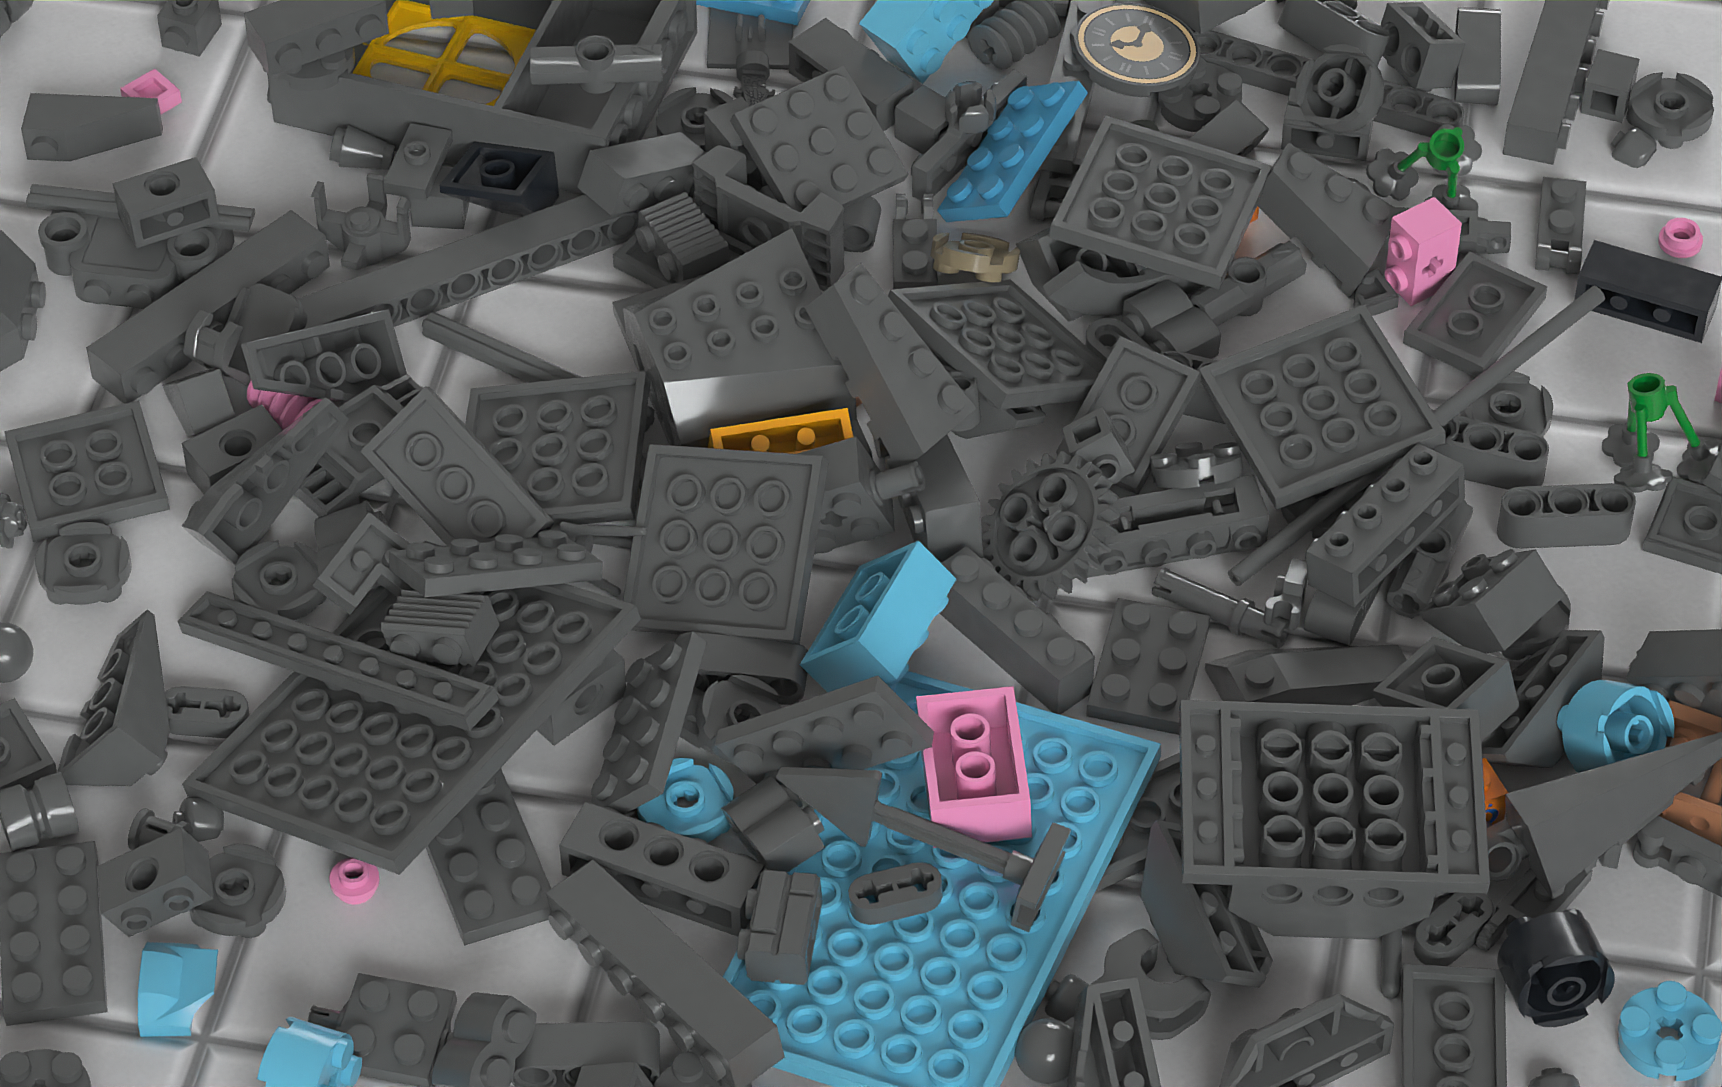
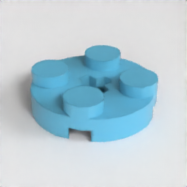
M676 758L672 761L663 794L637 807V816L640 821L657 823L671 832L710 842L731 828L721 807L734 799L733 786L728 776L715 765L709 763L708 769L702 765H694V759ZM680 797H685L688 802L698 801L688 808L677 806V799Z
M1664 981L1658 987L1638 992L1624 1005L1617 1028L1619 1033V1050L1630 1066L1647 1077L1658 1079L1659 1074L1676 1076L1675 1081H1687L1703 1074L1715 1061L1722 1033V1022L1714 1010L1702 998L1686 991L1685 987L1679 982ZM1662 1027L1673 1028L1678 1031L1680 1039L1676 1040L1672 1036H1667L1663 1039L1659 1036L1660 1029Z

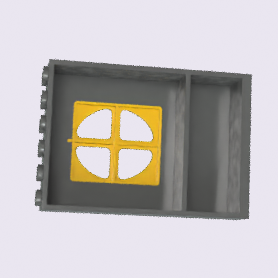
M385 0L389 34L354 46V68L349 74L347 68L343 74L339 75V83L323 90L299 91L290 88L289 81L279 76V81H277L273 76L269 77L267 74L269 84L267 101L272 106L275 123L334 136L337 127L347 129L348 125L386 141L388 144L396 145L395 151H398L410 123L452 130L453 142L444 162L453 165L458 163L474 141L552 151L555 154L559 190L584 195L585 193L578 189L577 186L590 150L642 140L698 33L696 0H473L474 15L431 19L429 0ZM436 26H449L456 29L442 55L438 58L385 46L389 40L415 29ZM484 34L498 42L508 51L515 67L511 74H505L457 63L456 61L472 35ZM592 35L605 36L614 45L661 44L663 82L616 83L612 90L600 94L588 93L579 84L532 85L530 78V47L577 46L581 39ZM377 63H386L425 72L430 76L423 88L417 89L374 79L371 76V69ZM455 79L498 89L501 91V94L491 102L482 104L439 94V91L445 81Z

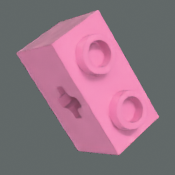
M1435 197L1392 217L1384 276L1395 292L1410 306L1433 296L1456 268L1462 223Z

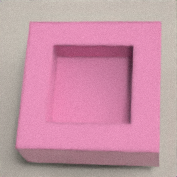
M156 69L120 88L122 97L158 98L160 114L182 103L180 90Z

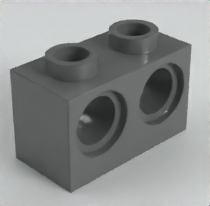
M1423 2L1387 3L1380 25L1390 32V38L1382 55L1387 60V64L1396 69L1414 89L1429 92L1433 88H1451L1465 42Z

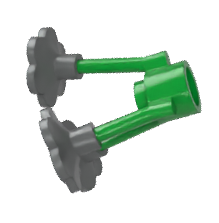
M1444 124L1432 135L1429 142H1420L1417 149L1409 155L1402 151L1394 153L1388 148L1379 150L1375 155V160L1367 165L1366 174L1373 181V190L1378 196H1391L1395 200H1403L1408 197L1410 188L1414 187L1419 180L1418 173L1412 168V165L1420 158L1426 157L1428 163L1438 173L1448 174L1447 185L1441 184L1434 187L1432 196L1426 198L1424 202L1435 197L1448 210L1478 211L1477 201L1470 197V190L1466 186L1457 185L1458 175H1467L1471 171L1472 162L1477 161L1481 157L1482 147L1474 140L1475 133L1471 127L1467 125L1454 127L1451 124Z
M1643 373L1633 377L1627 383L1629 393L1627 423L1612 425L1608 429V437L1602 441L1603 453L1613 457V461L1617 466L1623 467L1620 469V473L1614 476V484H1621L1628 487L1633 493H1639L1646 490H1663L1666 488V483L1673 480V473L1670 470L1661 469L1659 465L1652 464L1654 452L1658 450L1660 445V439L1656 434L1648 432L1647 422L1659 420L1664 416L1668 405H1670L1688 440L1687 450L1682 454L1683 461L1677 466V473L1680 478H1689L1690 482L1702 484L1719 448V440L1709 439L1704 441L1703 438L1697 436L1678 400L1676 386H1666L1663 377L1655 373Z

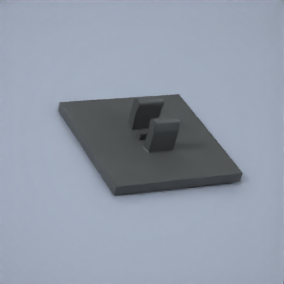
M711 8L707 68L736 69V58L739 54L748 50H758L768 55L770 69L789 70V41L793 39V24L765 19L764 15L754 17Z

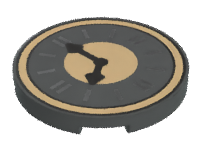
M1113 3L1095 8L1080 19L1074 32L1072 54L1089 72V78L1098 85L1127 96L1149 97L1150 92H1160L1172 88L1177 91L1185 87L1196 73L1200 58V46L1192 30L1183 21L1164 10L1139 3Z

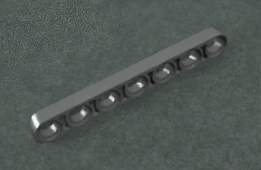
M1212 30L1202 34L1196 31L1193 32L1199 46L1210 47L1214 50V52L1207 54L1200 53V57L1206 62L1220 65L1240 75L1242 83L1289 96L1290 88H1296L1297 78L1303 66L1309 60L1306 57ZM1237 58H1249L1254 63L1250 65H1240L1235 63L1233 60ZM1286 69L1294 74L1283 77L1274 74L1273 71ZM1383 80L1385 88L1383 104L1373 121L1430 138L1439 127L1446 124L1437 122L1434 119L1436 116L1443 115L1453 118L1455 121L1447 124H1451L1454 127L1463 125L1464 109L1458 102ZM1407 104L1412 106L1414 110L1408 112L1398 111L1393 106Z

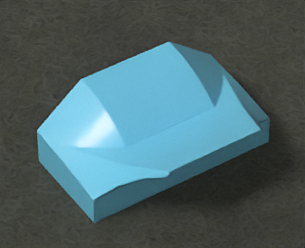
M146 943L142 950L138 984V1028L140 1037L191 1036L194 1014L206 1000L214 995L218 949H202L198 944Z

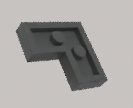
M368 512L312 586L349 614L355 610L375 582H378L396 597H401V590L416 591L389 570V551L406 550V546L410 543Z

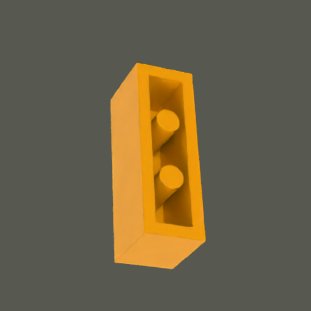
M848 408L710 429L708 448L797 454L852 438L853 432Z

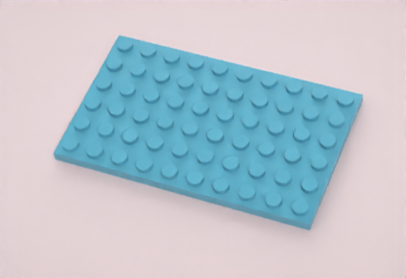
M910 671L899 682L889 686L916 714V696L973 691V689ZM1016 702L1031 801L1032 837L984 843L1009 853L1015 850L1034 858L1052 822L1071 829L1070 836L1063 849L1066 852L1065 857L1030 932L1011 925L1020 885L1004 879L1002 873L942 849L933 848L932 845L891 830L873 821L870 840L866 847H862L814 809L825 829L818 834L825 848L787 872L789 875H792L794 872L817 874L821 881L823 903L808 982L804 985L781 983L779 980H775L774 983L751 981L747 977L745 960L738 959L737 951L723 975L732 986L777 1025L785 1058L772 1067L833 1087H1000L1015 1057V1048L1019 1035L1023 1028L1032 1022L1161 758V743ZM921 751L864 769L878 770L882 773L878 794L879 802L930 821ZM919 862L931 864L940 872L943 898L940 904L929 912L875 925L860 923L850 913L848 890L851 883L858 877ZM922 884L913 885L917 888L918 892L927 890L923 888ZM874 895L864 897L867 898L869 904L878 902L875 900Z

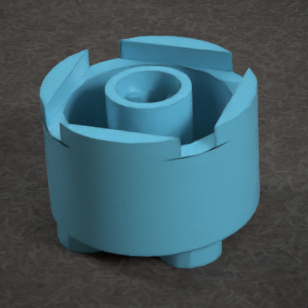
M1608 680L1592 681L1578 690L1569 705L1563 706L1557 716V726L1562 732L1566 755L1578 773L1664 749L1667 737L1674 738L1675 725L1669 703L1657 691L1640 685Z
M288 1017L286 1021L289 1028L278 1026L273 1033L263 1055L257 1080L266 1082L265 1087H353L361 1072L362 1058L353 1055L354 1042L349 1034L294 1017Z

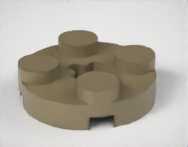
M940 233L933 237L930 256L934 259L933 269L938 272L949 274L959 273V270L975 272L976 279L995 283L1001 282L1002 274H1009L1018 269L1020 249L1016 247L1009 252L1010 243L1005 240L974 233H962L961 241H948L949 233Z

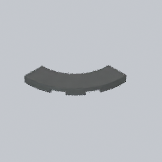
M1078 260L1042 287L1051 300L1069 310L1090 315L1113 316L1123 314L1125 300L1166 279L1179 286L1186 295L1205 285L1150 268L1142 269L1139 276L1117 277L1116 273L1092 269Z

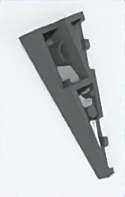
M1722 732L1505 794L1506 820L1528 851L1529 866L1551 899L1559 897L1564 893L1565 885L1579 873L1584 872L1587 874L1596 867L1597 859L1615 844L1623 845L1671 806L1674 796L1689 784L1695 786L1703 780L1705 771L1722 758Z

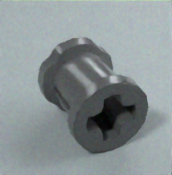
M141 809L131 824L128 834V847L130 850L136 849L181 827L192 836V825L185 821L175 824L155 817V813L152 810Z

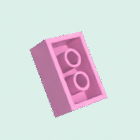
M1014 686L916 696L917 715L934 731L932 747L921 751L930 821L982 842L1031 838V801Z

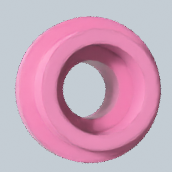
M1674 218L1668 221L1666 226L1661 229L1658 243L1660 248L1670 256L1689 258L1700 252L1703 236L1699 226L1694 221L1687 218Z
M350 857L338 862L332 868L329 881L333 893L347 904L356 905L368 901L374 895L379 886L380 878L376 866Z

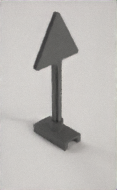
M780 767L776 774V778L862 847L867 846L871 837L873 821L891 830L1002 873L1004 879L1020 885L1011 925L1026 932H1030L1066 853L1063 849L1071 833V829L1052 822L1034 858L1015 850L1009 853L899 808L890 807L879 802L878 794L882 773L878 770Z

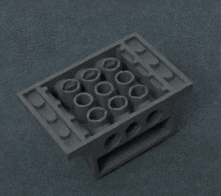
M792 228L710 273L612 302L614 315L637 370L647 372L650 381L649 398L669 446L708 448L710 429L848 408L853 437L857 436L873 459L872 451L857 420L856 398H852L845 385L847 374L839 360H832L805 309L822 292Z
M1180 700L1182 883L1227 885L1229 911L1272 936L1373 940L1430 917L1436 892L1487 894L1490 876L1479 710Z

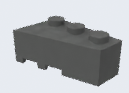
M1138 976L1090 984L1077 996L1067 1087H1161Z

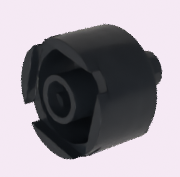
M1567 909L1563 912L1540 915L1533 919L1531 917H1520L1512 921L1507 927L1506 933L1508 937L1499 949L1497 964L1516 1006L1524 1018L1525 1015L1531 1017L1534 1024L1542 1027L1568 1025L1589 1015L1586 1007L1597 998L1602 1004L1611 994L1615 983L1614 971L1592 927L1580 910Z

